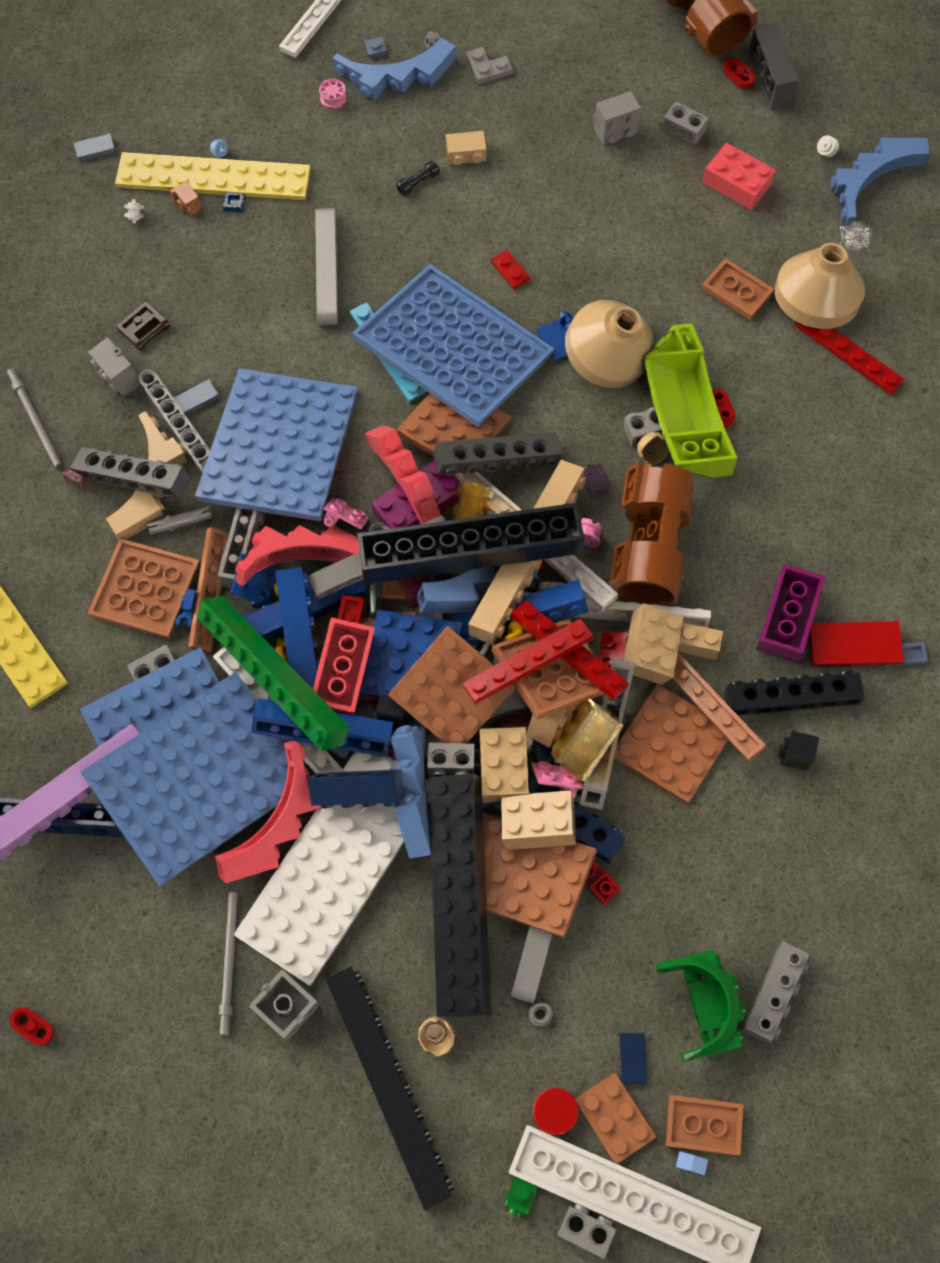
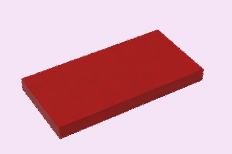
M899 621L812 623L810 640L813 667L902 665L904 662Z

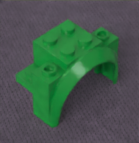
M714 950L658 962L655 966L657 975L677 970L683 971L703 1046L679 1054L681 1062L684 1063L705 1057L711 1058L721 1053L741 1048V1042H744L743 1034L740 1027H736L744 1020L743 1016L746 1015L743 1002L738 999L737 991H739L737 980L731 976L730 971L724 972L722 970L720 956L715 955ZM703 976L707 980L699 981L698 978ZM719 1030L718 1034L714 1035L713 1031Z

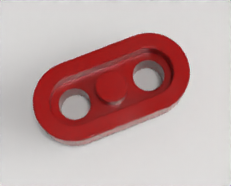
M729 58L725 61L723 72L736 86L744 90L753 87L755 74L741 60Z
M719 389L713 390L714 399L724 428H728L734 423L735 412L727 393Z
M19 1007L10 1015L11 1027L33 1044L45 1046L54 1038L53 1026L31 1009ZM27 1016V1022L22 1025L20 1022L21 1018ZM42 1029H45L46 1035L43 1038H40L39 1032Z

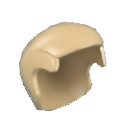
M650 432L638 442L637 453L646 464L656 465L666 458L669 448L662 434Z
M433 1016L424 1020L418 1034V1040L424 1051L430 1052L435 1056H442L447 1054L453 1047L455 1032L453 1026L446 1019Z

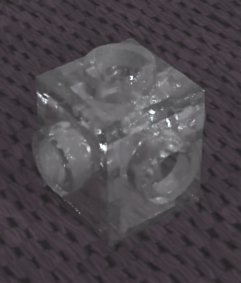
M853 221L851 225L840 226V245L843 248L850 249V251H861L862 247H869L872 231L869 229V226L863 224V221Z

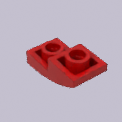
M593 860L584 886L605 905L621 888Z

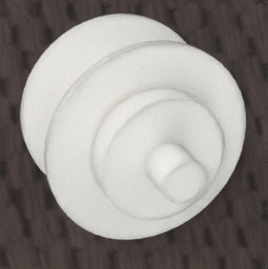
M828 135L822 137L817 144L818 152L826 157L834 156L839 149L838 141Z
M132 199V202L124 205L128 209V213H125L124 216L132 220V223H136V220L144 217L140 213L144 206L136 202V199Z

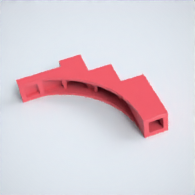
M381 425L364 433L371 451L382 459L400 484L420 524L442 516L434 499V491L427 474L418 470L411 451L403 448L396 429Z
M299 525L294 531H290L287 536L265 526L254 535L252 539L253 548L248 556L237 564L235 572H237L236 582L244 586L255 573L282 562L294 560L339 562L360 552L358 537L335 525L329 527L327 531L324 530L320 535Z
M295 741L284 743L288 760V774L281 799L269 820L253 837L242 845L215 856L219 877L225 883L279 867L277 859H280V853L276 844L300 837L301 822L296 815L321 808V806H311L307 782L310 776L307 768L304 767L305 751L299 743Z

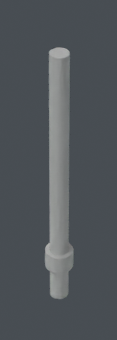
M14 368L8 369L7 374L12 382L11 386L24 405L56 469L61 467L63 464L25 391L26 387L23 381L19 379Z
M229 892L222 1003L219 1005L218 1016H221L219 1034L221 1036H229L230 1016H233L231 996L237 892Z

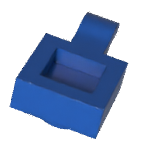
M187 589L186 596L182 597L181 608L184 612L176 618L178 628H181L182 622L187 620V626L191 629L197 594L194 589Z

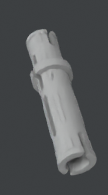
M209 506L171 517L166 515L164 519L147 522L152 536L168 530L172 532L175 528L212 519Z

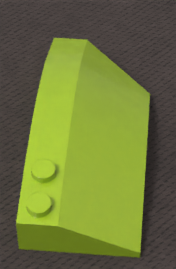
M692 324L673 325L669 329L668 334L665 337L663 336L655 345V349L645 357L652 400L665 441L675 466L712 478L732 476L737 456L718 412L707 373L703 347Z

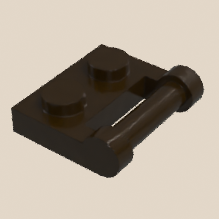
M146 301L116 325L117 330L140 352L159 333L171 327L170 323ZM157 321L159 323L147 334H145L141 339L137 338V336H139L143 331L150 327L154 322Z

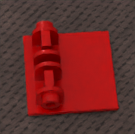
M629 632L602 633L599 659L610 668L613 658L624 660Z

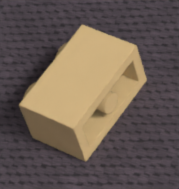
M484 131L446 134L448 165L486 161Z
M683 623L678 652L716 660L720 651L723 631Z

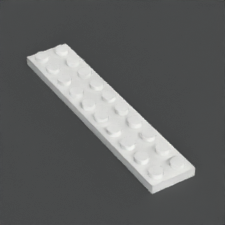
M529 1125L526 1126L509 1170V1174L709 1263H750L761 1227Z

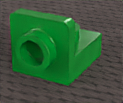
M515 1176L504 1204L509 1207L507 1212L521 1218L522 1214L528 1215L538 1186Z

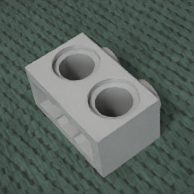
M675 102L664 116L662 129L696 145L707 129L709 118L685 105Z
M655 407L640 413L633 412L625 417L623 426L631 447L637 446L641 438L650 432H658L663 435L660 424L653 422L658 421Z
M164 645L128 664L127 667L133 679L137 680L144 673H151L161 668L163 663H170L175 659L167 645Z
M429 743L428 778L474 773V744ZM436 761H444L443 764H435ZM465 761L467 764L459 765L458 762Z
M578 1204L574 1208L569 1206L557 1236L605 1259L616 1229L611 1227L613 1222L600 1215L598 1219L589 1216L590 1210ZM574 1216L579 1217L583 1222V1227L579 1232H573L569 1228V1220ZM596 1228H602L606 1234L604 1242L600 1244L595 1243L592 1239V1233Z

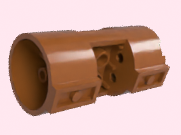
M665 0L667 4L669 3L674 7L686 4L689 11L685 17V31L689 37L692 36L695 41H698L705 52L711 57H720L736 49L747 38L752 27L757 24V10L749 0Z
M638 462L627 469L621 508L625 509V515L631 522L629 540L615 546L609 586L613 587V590L618 593L617 598L623 602L645 603L648 605L658 604L670 607L679 600L680 586L684 578V556L676 549L678 544L677 534L678 530L690 525L695 484L692 481L693 476L680 467L670 464H664L663 467H652L651 463L642 464Z

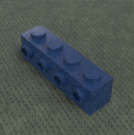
M401 769L317 773L308 778L311 806H321L322 809L332 808L335 805H341L342 808H350L355 806V804H362V807H372L382 803L383 806L390 807L397 805V802L405 796Z

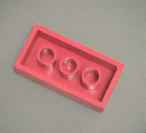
M331 617L313 690L334 712L354 715L375 628Z

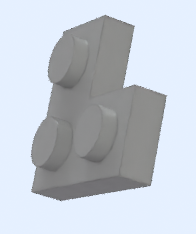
M483 47L465 52L467 61L478 84L513 74V69L507 56L489 60Z

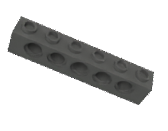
M556 432L437 442L433 450L438 475L446 474L448 476L464 472L472 474L476 471L492 472L497 469L513 470L519 467L533 468L541 465L550 467L557 464L562 455Z
M81 447L70 467L83 480L180 500L191 480V477L185 471L186 469L179 464H166L160 460L155 462L144 457L139 459L128 454L119 455L112 451L103 452L96 448L88 449Z

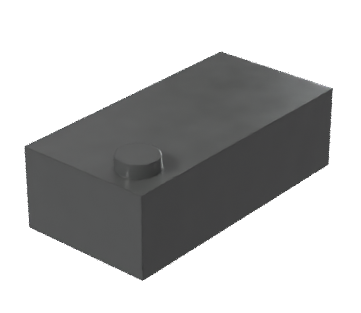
M776 22L754 26L748 53L770 110L790 107L793 105L794 98H796L799 80Z

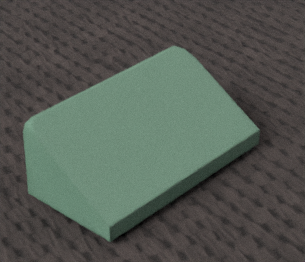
M382 582L367 584L368 617H374L377 614V610H383V600L381 599Z

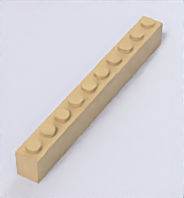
M561 460L533 509L575 503L578 490H582L586 483L584 468ZM542 560L501 565L468 624L469 636L494 645L497 638L502 637L506 621L512 619L511 614L516 603L520 604L522 601L524 589L526 586H530L533 572L535 569L538 570L540 568Z

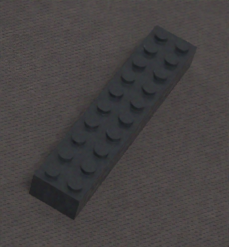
M577 503L357 533L365 585L584 554L585 537Z
M474 773L429 777L437 1017L491 1015L481 777Z

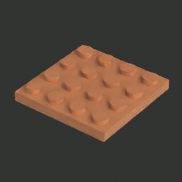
M429 393L399 426L397 434L433 456V450L437 442L498 437L511 421V416L497 408L477 427Z
M119 538L90 606L88 615L170 640L176 626V618L182 611V597L186 596L187 589H191L200 566V561Z
M567 619L555 624L562 629L571 624V621ZM527 633L493 645L491 651L500 663L537 643L539 640L532 634ZM587 644L582 645L593 654ZM561 658L513 683L537 720L604 694Z
M447 626L390 691L388 696L444 743L467 744L516 687L512 684L485 700L474 704L463 688V683L495 665L452 628Z
M657 684L617 744L614 759L688 804L728 740L699 708Z

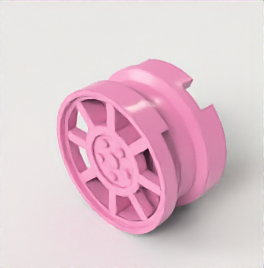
M328 79L320 85V100L324 107L338 109L346 103V90L343 82L337 79Z
M582 518L581 524L585 545L590 548L599 547L601 542L599 538L603 536L604 527L600 523H592L593 520Z

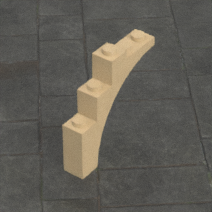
M146 411L138 415L148 438V460L155 462L160 460L171 465H182L187 462L184 455L187 451L181 442L177 444L173 437L168 439L164 431L160 433L157 429L159 424L153 416L150 418ZM135 491L132 497L118 511L106 518L118 540L119 538L127 540L148 527L147 522L163 519L162 510L164 507L159 500L163 496Z

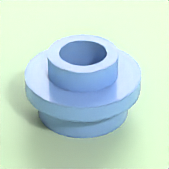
M216 139L211 143L210 151L214 157L221 159L228 152V144L223 139Z

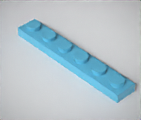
M367 302L349 311L350 316L358 327L374 314ZM379 358L409 404L427 395L425 389Z

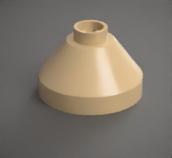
M826 243L819 248L797 254L788 259L779 271L774 291L778 305L790 318L809 327L831 329L847 324L857 315L865 297V284L862 276L849 259L845 248L836 243Z
M599 300L584 306L571 321L565 336L567 356L575 370L589 382L605 388H621L634 383L646 370L645 357L655 348L652 331L645 319L630 306L613 300Z

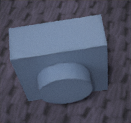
M383 37L365 40L369 59L387 55Z

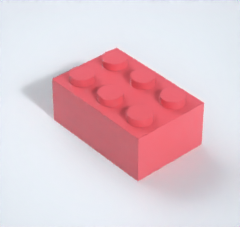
M725 143L705 168L702 183L752 210L772 185L776 170L734 146Z

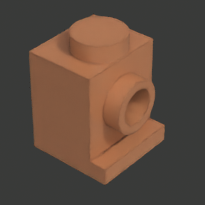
M187 181L170 190L175 205L177 204L181 211L185 210L188 215H193L202 208L198 195Z

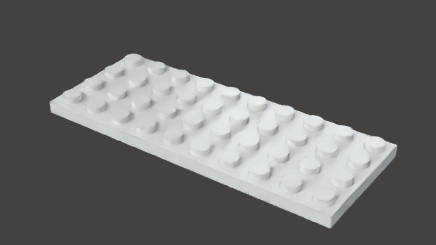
M354 752L342 772L394 770L398 762L389 756L382 757ZM425 779L427 805H429V781ZM382 803L372 807H362V804H355V806L350 808H342L341 805H335L332 808L317 809L301 832L300 837L297 838L237 928L234 936L312 987L405 843L394 809L395 806L385 807Z

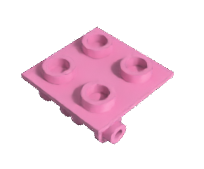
M332 498L323 508L327 511L323 522L328 527L334 526L339 519H342L362 529L369 520L363 511L348 507L345 501L338 498Z
M544 761L538 763L531 762L538 784L558 786L560 791H571L573 799L576 796L577 789H583L576 769L567 764H561L560 766L551 765Z

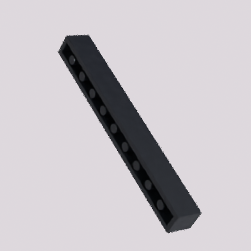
M351 966L326 978V982L424 1210H427L451 1198L450 1192L454 1190L449 1176L443 1177L440 1167H443L444 1164L439 1153L433 1154L430 1144L434 1142L428 1128L423 1130L420 1124V1120L423 1119L418 1105L413 1107L409 1097L413 1096L408 1082L403 1084L399 1076L403 1073L398 1059L392 1060L389 1053L393 1051L392 1045L388 1037H382L380 1029L384 1027L378 1014L375 1016L372 1014L370 1007L374 1006L369 993L364 994L360 985H363L364 981L359 970L354 972Z

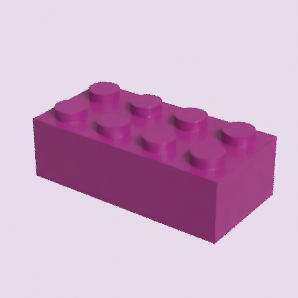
M435 460L419 470L427 474L434 491V499L441 514L465 498V487L455 475H438ZM400 484L371 502L375 517L380 523L390 529L421 525Z
M787 564L782 565L756 650L796 663L799 662L805 649L825 576Z

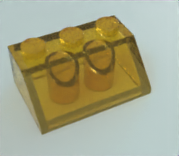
M464 480L463 484L460 483L457 496H460L459 504H455L452 517H455L456 520L485 516L491 486Z
M589 699L581 704L575 719L568 723L562 738L555 742L551 755L556 762L585 783L624 725L610 710Z

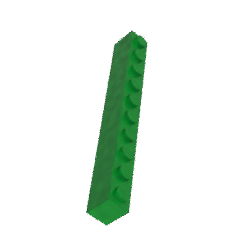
M224 596L202 599L197 612L198 620L321 751L343 746L350 727Z

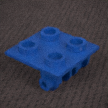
M562 311L559 314V320L536 329L541 340L554 348V352L551 355L554 362L567 356L565 336L568 326L574 317L566 311Z
M240 553L238 563L241 560L243 561L248 555ZM269 566L260 570L244 586L236 582V572L231 593L248 599L252 607L258 608L259 604L262 606L270 604L276 580L275 571L278 568Z

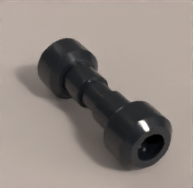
M431 160L425 164V168L419 171L417 175L398 181L396 187L399 193L406 196L412 192V188L420 181L439 175L440 168L438 164Z

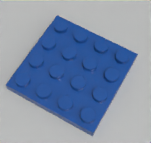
M377 610L373 626L375 628L373 641L359 695L380 698L382 693L384 695L389 694L447 626L461 636L463 623Z

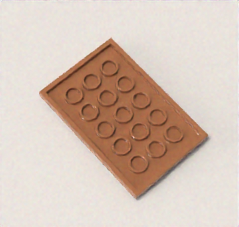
M483 812L487 912L565 939L595 858L596 848L576 842V845L506 850L502 840V818Z

